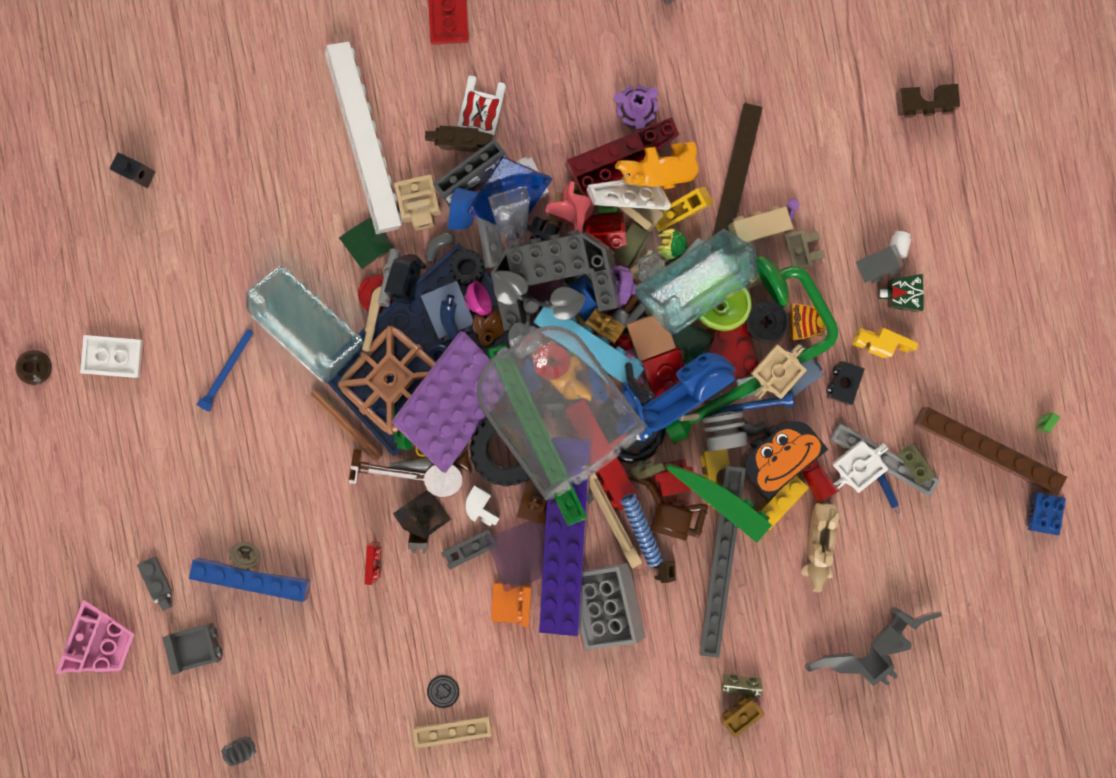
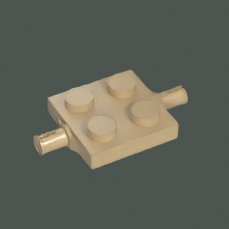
M776 344L751 372L758 379L760 385H762L754 395L760 399L769 391L774 393L779 399H782L807 371L797 359L804 348L797 344L790 353Z

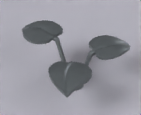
M497 271L494 273V293L496 298L503 304H514L519 298L523 300V307L527 312L526 324L516 322L511 326L508 333L510 347L517 356L533 351L540 343L541 334L538 328L529 326L530 315L537 312L539 306L553 309L554 316L557 319L567 320L577 315L582 309L585 295L569 287H559L551 294L550 301L552 305L538 301L533 295L521 296L528 290L527 283L522 276L510 271Z

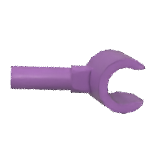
M791 198L786 206L791 209L789 213L791 223L800 205L799 201Z

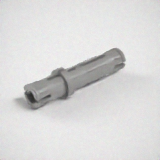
M398 249L389 250L388 261L384 265L385 274L377 302L381 306L388 307L390 305L391 298L384 292L392 263L395 259L400 258L402 253Z

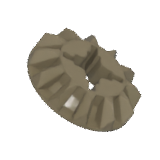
M246 542L235 544L229 552V559L233 561V565H238L240 569L243 567L247 570L251 567L255 568L261 558L257 547ZM249 554L248 558H241V555L245 556Z

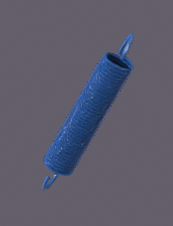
M882 474L877 478L890 506L895 508L899 503L886 476Z

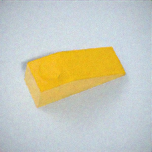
M706 187L697 188L671 203L669 210H660L664 213V216L656 225L658 232H662L713 205L714 202Z

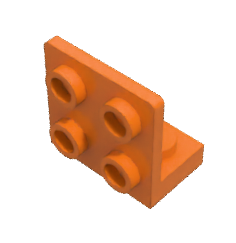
M494 583L491 621L521 623V627H529L532 585Z

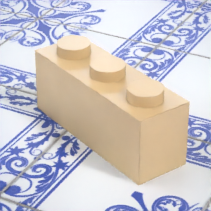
M779 205L769 208L768 212L762 213V211L751 213V217L744 218V216L736 217L728 225L734 247L786 233L793 229L787 207L779 208Z

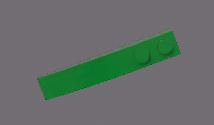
M665 464L667 470L756 543L772 526L768 521L770 517L762 510L759 513L754 510L755 505L747 498L742 500L724 486L698 473L673 464Z

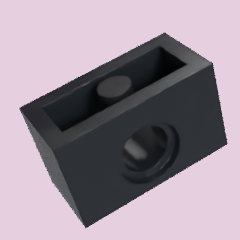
M844 361L835 364L832 375H834L832 383L829 382L826 393H828L827 398L846 405H853L865 368ZM843 377L848 381L846 388L840 385V380Z

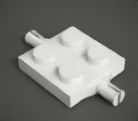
M863 439L833 462V466L841 476V478L834 482V485L839 489L847 483L858 493L888 470V466L880 457L889 449L887 445L883 443L874 450Z

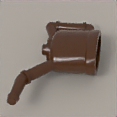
M629 474V480L647 486L646 488L650 491L657 504L653 523L650 527L651 531L687 541L688 535L696 538L700 537L703 532L702 528L706 514H708L707 504L683 505L681 504L682 500L676 498L674 502L669 501L665 503L655 483L647 478L639 479ZM693 512H699L695 528H690Z

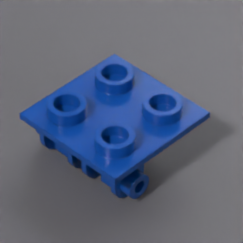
M1034 492V496H1031V505L1035 506V508L1029 507V509H1034V513L1028 512L1029 515H1033V517L1028 516L1026 524L1028 530L1060 536L1066 498Z

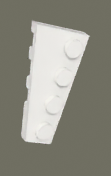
M620 180L591 184L587 187V192L593 205L669 210L671 206L661 186L629 185Z

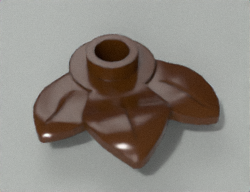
M493 310L486 319L475 314L472 327L473 331L477 334V341L480 345L489 346L496 338L504 334L505 331L498 310Z

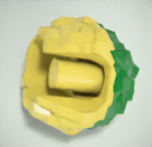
M667 229L658 235L664 237L662 240L663 246H658V253L663 257L675 259L685 253L688 247L686 245L687 239L681 232Z

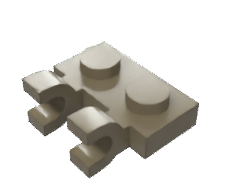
M804 230L784 234L792 266L807 269L813 267L812 261L825 258L823 250L809 253L807 243L820 239L818 231L806 235Z

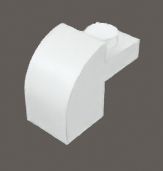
M474 485L466 499V512L474 522L480 516L482 517L481 521L489 526L491 524L496 525L500 517L484 508L492 494L477 485Z

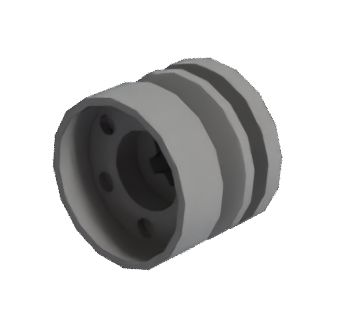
M721 412L703 418V423L712 422V427L704 428V431L714 432V436L706 438L708 451L748 445L746 432H737V428L745 425V422H735V418L744 417L743 412Z

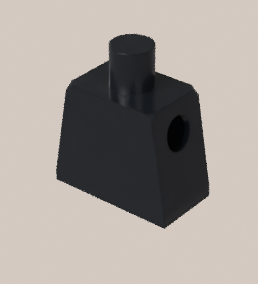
M119 152L110 166L111 171L147 189L156 171ZM143 170V175L139 178V173Z

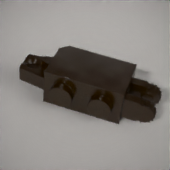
M440 125L435 131H425V141L434 142L435 146H439L440 149L477 152L478 147L483 148L493 140L492 135L480 133L478 128Z

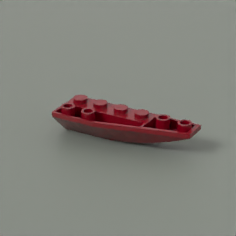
M671 117L567 159L565 167L571 181L575 182L574 186L583 196L588 194V185L620 180L624 175L619 169H615L618 161L629 160L640 163L645 158V148L656 147V151H659L680 134Z

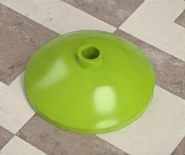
M723 276L705 280L699 285L693 298L694 311L700 321L706 326L720 331L733 330L741 326L747 320L752 306L747 289L738 281Z

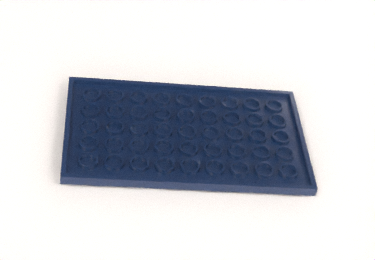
M460 243L456 244L418 279L411 304L393 301L378 315L372 342L387 326L393 325L416 345L419 344L427 355L435 344L444 343L447 346L451 344V340L444 341V339L440 340L421 296L456 281L449 267L452 256L464 249ZM464 259L459 265L460 272L464 275L472 274L475 270V263L470 259ZM484 271L483 276L478 282L485 287L490 296L492 311L496 309L500 313L494 293L493 280ZM458 282L463 296H465L470 284L465 285ZM470 310L471 315H472V317H473V319H474V316H475V314H477V313L472 312V311ZM364 328L321 366L317 372L386 449L395 456L402 450L396 448L397 443H394L395 434L389 435L380 429L366 414L363 415L359 408L338 387V381L361 356L360 353L362 352L366 335ZM473 330L466 333L488 358V349L506 344L509 352L512 350L508 340L509 330H505L504 334L496 338L489 346L480 345L477 341V334ZM394 336V356L401 362L410 349ZM387 338L370 356L377 364L387 354ZM438 352L437 358L439 359L443 353ZM418 356L407 366L413 373L431 370ZM366 361L350 380L366 378L374 367ZM394 375L387 377V384L394 381ZM423 379L415 380L407 391L412 395ZM368 385L349 387L363 402L374 392ZM404 395L394 404L396 415L408 400ZM379 397L371 406V409L387 423V402Z

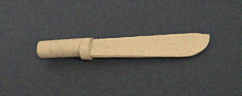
M381 287L375 289L372 294L365 327L366 335L362 347L364 351H370L380 305L377 302Z

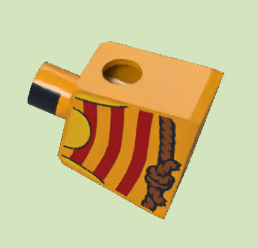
M802 304L789 305L790 341L824 335V328L826 327L814 306Z

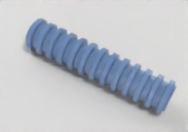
M628 494L620 501L623 505L622 507L628 520H630L629 523L632 525L631 528L634 530L647 565L650 567L657 566L663 561L657 542L652 535L653 533L650 530L651 528L645 515H643L644 512L641 510L642 507L639 505L637 495Z

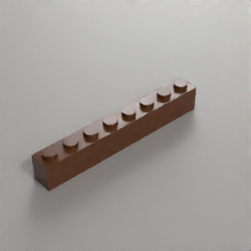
M922 407L914 422V425L1049 493L1059 494L1067 479V476L929 407Z

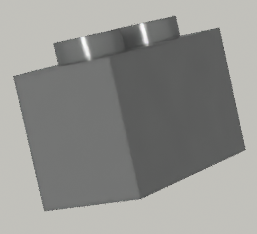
M896 244L856 261L864 282L866 283L871 280L872 284L882 280V275L888 273L889 276L901 272L899 268L905 266Z

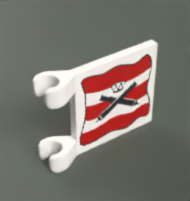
M469 75L457 126L478 128L479 132L495 135L506 85L501 82L498 83L496 96L474 91L477 79L475 76Z

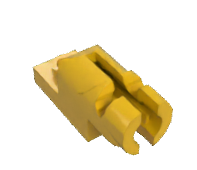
M861 328L857 331L852 345L860 349L866 345V352L880 358L892 357L897 346L898 350L909 353V351H916L919 343L885 328L879 329L877 334L876 332Z

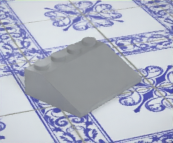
M629 562L584 571L581 632L585 650L635 644L646 638Z

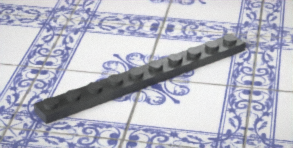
M725 465L723 486L742 499L746 468ZM720 512L718 514L699 650L700 656L717 658L720 655L738 528Z

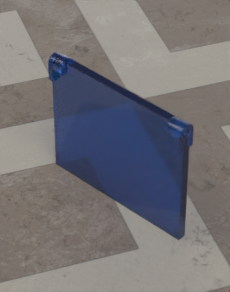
M502 156L467 212L516 234L551 183L552 178Z

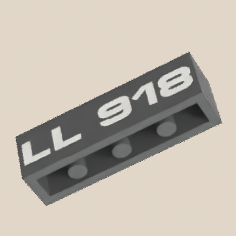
M494 139L434 182L433 185L450 207L451 198L456 187L473 191L502 168L509 165L511 161L497 140Z

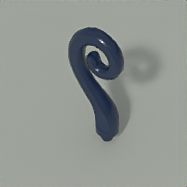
M448 294L446 300L441 301L440 319L452 342L459 333L455 323L457 304L454 302L455 296ZM444 343L435 344L429 350L428 355L437 362V353H444L448 346Z

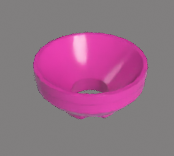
M478 281L471 283L464 296L467 308L482 316L490 314L492 312V302L485 287Z

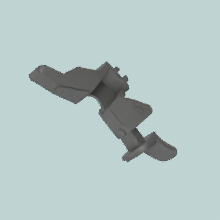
M896 607L890 608L889 611L894 616L889 626H885L871 642L870 651L866 657L857 658L851 653L825 655L820 659L806 663L805 669L811 672L828 666L839 673L861 674L873 686L879 681L889 685L890 683L886 680L888 674L897 679V674L893 670L895 667L889 654L910 650L912 643L901 635L902 631L907 625L916 630L924 622L941 617L942 614L937 611L913 618Z

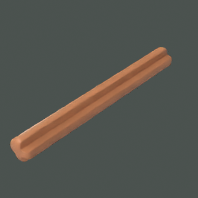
M318 389L311 392L310 397L374 461H378L382 457V453Z

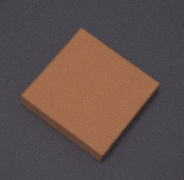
M663 311L626 324L639 361L676 348Z

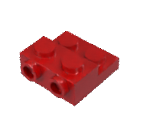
M623 212L593 215L586 221V232L607 246L620 248L626 245Z

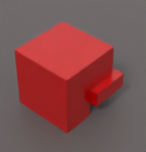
M686 459L662 463L665 470L653 475L654 481L658 482L661 496L692 491L665 467V464L669 463L694 472L693 466H687Z

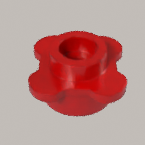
M620 335L616 343L613 344V347L616 348L618 346L624 351L631 349L633 344L630 336Z

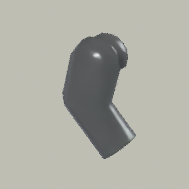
M742 420L740 422H745V425L738 427L740 432H746L751 437L767 430L763 421L756 425H751L746 420Z

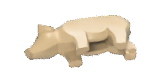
M823 500L822 503H817L813 507L808 537V558L810 563H807L801 571V575L810 578L814 592H822L827 578L834 577L831 566L834 559L839 511L834 504H829L826 500Z

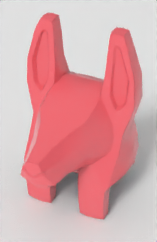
M569 182V185L564 187L562 201L549 202L545 207V213L568 225V232L579 230V233H582L583 224L591 217L595 205H593L589 194L587 196L573 194L575 182Z

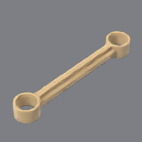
M591 466L590 489L633 569L643 563Z

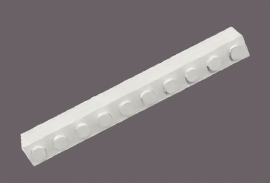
M349 42L327 45L324 51L375 232L380 234L398 230L403 220L401 213L396 208V195L392 194L391 177L386 173V159L382 157L380 152L382 150L380 139L376 138V124L370 117L371 106L365 99L366 89L360 81V68L355 64L354 59H356L354 48H351Z

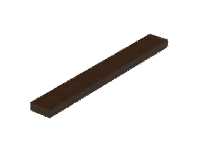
M748 103L743 104L709 247L711 252L728 255L732 239L728 225L733 222V219L738 214L763 109L761 106Z

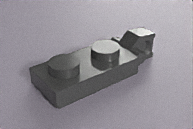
M155 556L137 564L155 604L159 603L162 611L171 608L173 605L169 597L172 596V589L158 558Z

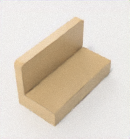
M619 207L649 232L653 230L664 216V213L659 209Z

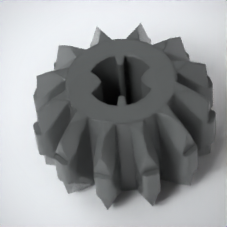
M245 736L228 743L221 750L223 760L228 766L238 765L249 760L257 752L254 741H252L251 737Z

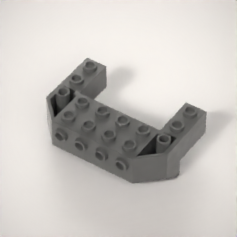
M579 230L567 232L568 236L560 237V234L548 236L549 240L545 241L537 238L529 240L530 244L522 245V242L510 244L511 248L504 251L491 272L493 284L495 272L510 271L522 276L527 286L590 273L598 311L618 308L621 305L613 270L615 264L610 248L587 232L579 233ZM518 298L514 304H503L497 299L504 331L510 330L511 326L516 322L526 324L522 300Z

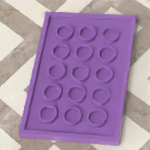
M460 331L391 423L441 472L446 473L472 438V435L477 431V426L483 423V420H485L505 391L491 360L465 332Z

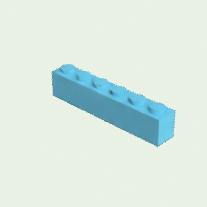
M543 307L533 322L622 383L627 382L625 364L627 362L632 364L636 380L644 371V368L641 367L643 365L642 362L634 357L632 360L625 356L626 351L618 346L614 349L609 345L611 341L603 336L596 337L593 335L594 330L584 325L581 327L578 325V319L575 317L560 320L554 316L553 309Z

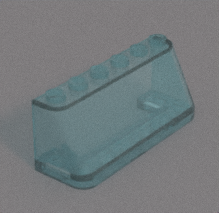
M722 229L634 287L636 297L670 334H676L754 281L758 273L755 247Z
M279 266L246 291V308L249 314L324 383H328L363 346V339L359 333L353 332L344 320H340L330 307H326L317 295H313L303 282H299L294 278L290 270H286L282 266Z

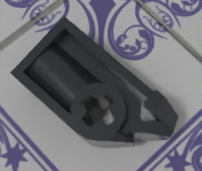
M414 254L404 255L395 259L392 263L384 292L395 302L411 304L421 269H426L425 263Z

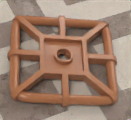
M392 325L387 326L371 343L370 351L362 350L361 356L338 381V387L359 408V411L363 415L366 414L380 429L389 435L395 434L398 431L391 423L394 418L395 402L402 395L409 399L411 394L407 389L415 380L424 379L429 371L413 373L407 368L408 364L416 356L431 369L436 363L423 351L419 344L416 345L401 330ZM394 336L410 349L401 362L394 356ZM387 338V354L377 364L370 356ZM366 361L374 367L366 378L350 380ZM394 375V381L387 384V377ZM368 385L374 392L363 402L349 387ZM379 397L387 402V423L371 409V406Z

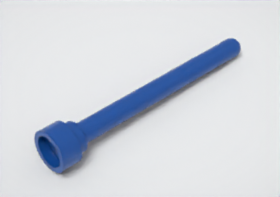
M251 329L245 331L209 392L198 400L197 406L208 412L211 411L214 406L213 398L253 335Z
M788 391L782 399L775 397L727 405L713 414L728 411H744L780 404L792 407L795 406L793 392Z

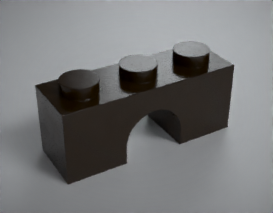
M939 85L934 89L933 101H927L921 96L920 87L901 88L896 93L898 116L904 115L905 118L915 117L916 114L932 116L936 112H942L943 115L954 113L960 107L959 85Z

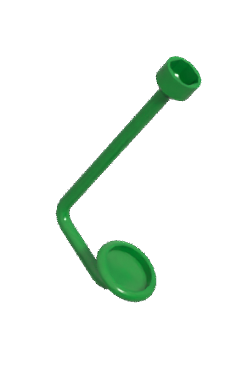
M757 256L754 261L757 272L775 303L783 308L788 305L789 289L786 280L797 278L802 283L826 327V337L803 350L797 357L799 363L802 365L829 350L838 339L839 329L809 273L797 266H789L779 270L770 259L764 256ZM754 377L690 412L699 413V419L691 421H679L677 419L666 426L665 430L673 444L676 445L688 438L692 424L753 392L762 385Z

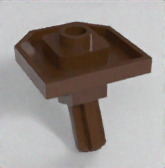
M527 480L516 517L545 525L548 485Z

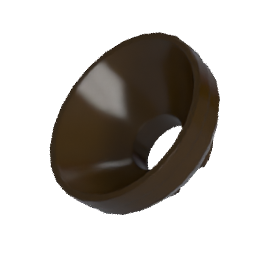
M31 350L19 356L16 361L15 371L21 381L30 385H38L50 377L52 363L45 353ZM29 361L34 364V370L30 373L25 371V364Z

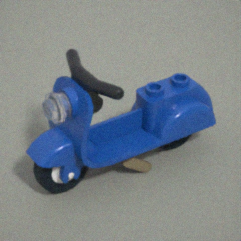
M704 353L677 371L676 375L680 382L646 403L654 397V392L643 388L634 377L632 364L627 362L625 364L627 382L622 384L623 395L621 397L617 396V402H615L621 413L623 411L626 412L618 423V431L632 445L642 446L651 442L657 435L658 430L665 428L677 419L679 421L699 419V413L688 412L705 400L713 399L722 393L725 387L735 380L733 374L735 367L720 354Z

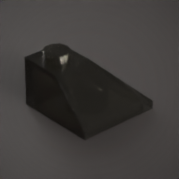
M428 490L393 513L404 530L423 539L451 520L435 495Z

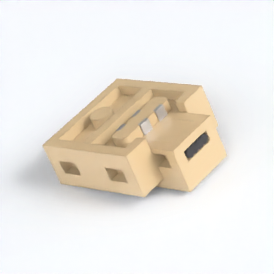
M431 174L394 183L402 220L404 223L413 221L416 231L435 227L432 217L441 215Z

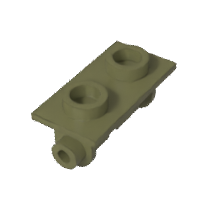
M914 443L898 453L919 485L934 478L935 473Z
M723 674L724 684H722V691L725 694L739 695L740 689H742L743 696L750 695L754 698L761 696V692H763L761 679L752 676L744 677L735 674Z

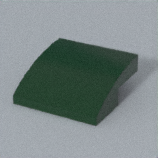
M371 217L339 237L361 269H364L377 258L380 259L390 249L394 248L384 233L376 234Z

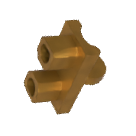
M595 308L585 323L586 326L614 344L625 329L624 325L613 319L612 316L598 311V308Z

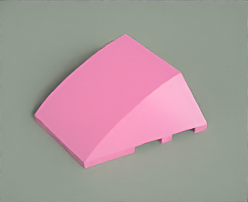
M83 599L56 673L121 671L134 633Z

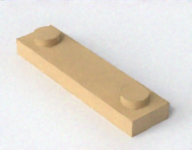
M489 715L414 727L412 729L415 749L492 736Z

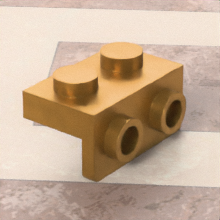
M750 695L741 697L736 702V706L732 709H726L721 714V724L728 729L734 738L765 715Z

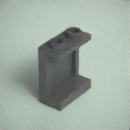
M213 622L162 637L172 675L199 666L215 664L222 660L223 650L218 645V631L213 626Z

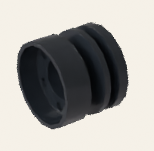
M769 301L757 303L751 307L749 316L745 321V326L750 336L758 341H776L787 331L788 315L784 308L777 303ZM765 316L767 320H770V324H767V327L761 324V320H764Z

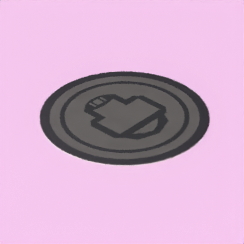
M441 675L435 677L429 683L427 696L436 707L447 708L458 700L459 686L453 678Z

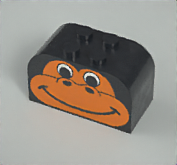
M785 421L778 425L770 426L764 431L766 435L762 438L757 437L749 444L751 447L745 451L741 458V467L746 468L745 477L761 497L769 499L829 449L807 424L800 421Z

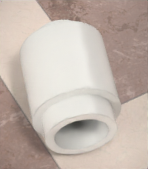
M895 231L889 247L896 244L901 258H906L911 243V234Z

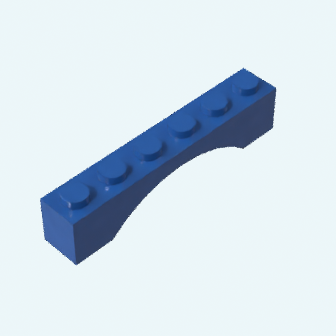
M200 557L192 560L189 575L191 580L304 602L308 599L311 580L240 569L219 561Z

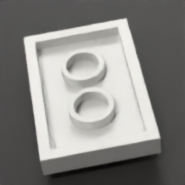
M84 335L80 373L140 378L143 340Z

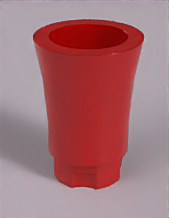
M817 459L802 471L815 503H819L839 492V489L831 481Z

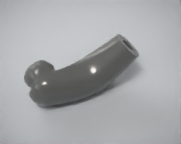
M443 232L431 239L427 246L425 259L434 262L441 248L454 243V235L451 232Z

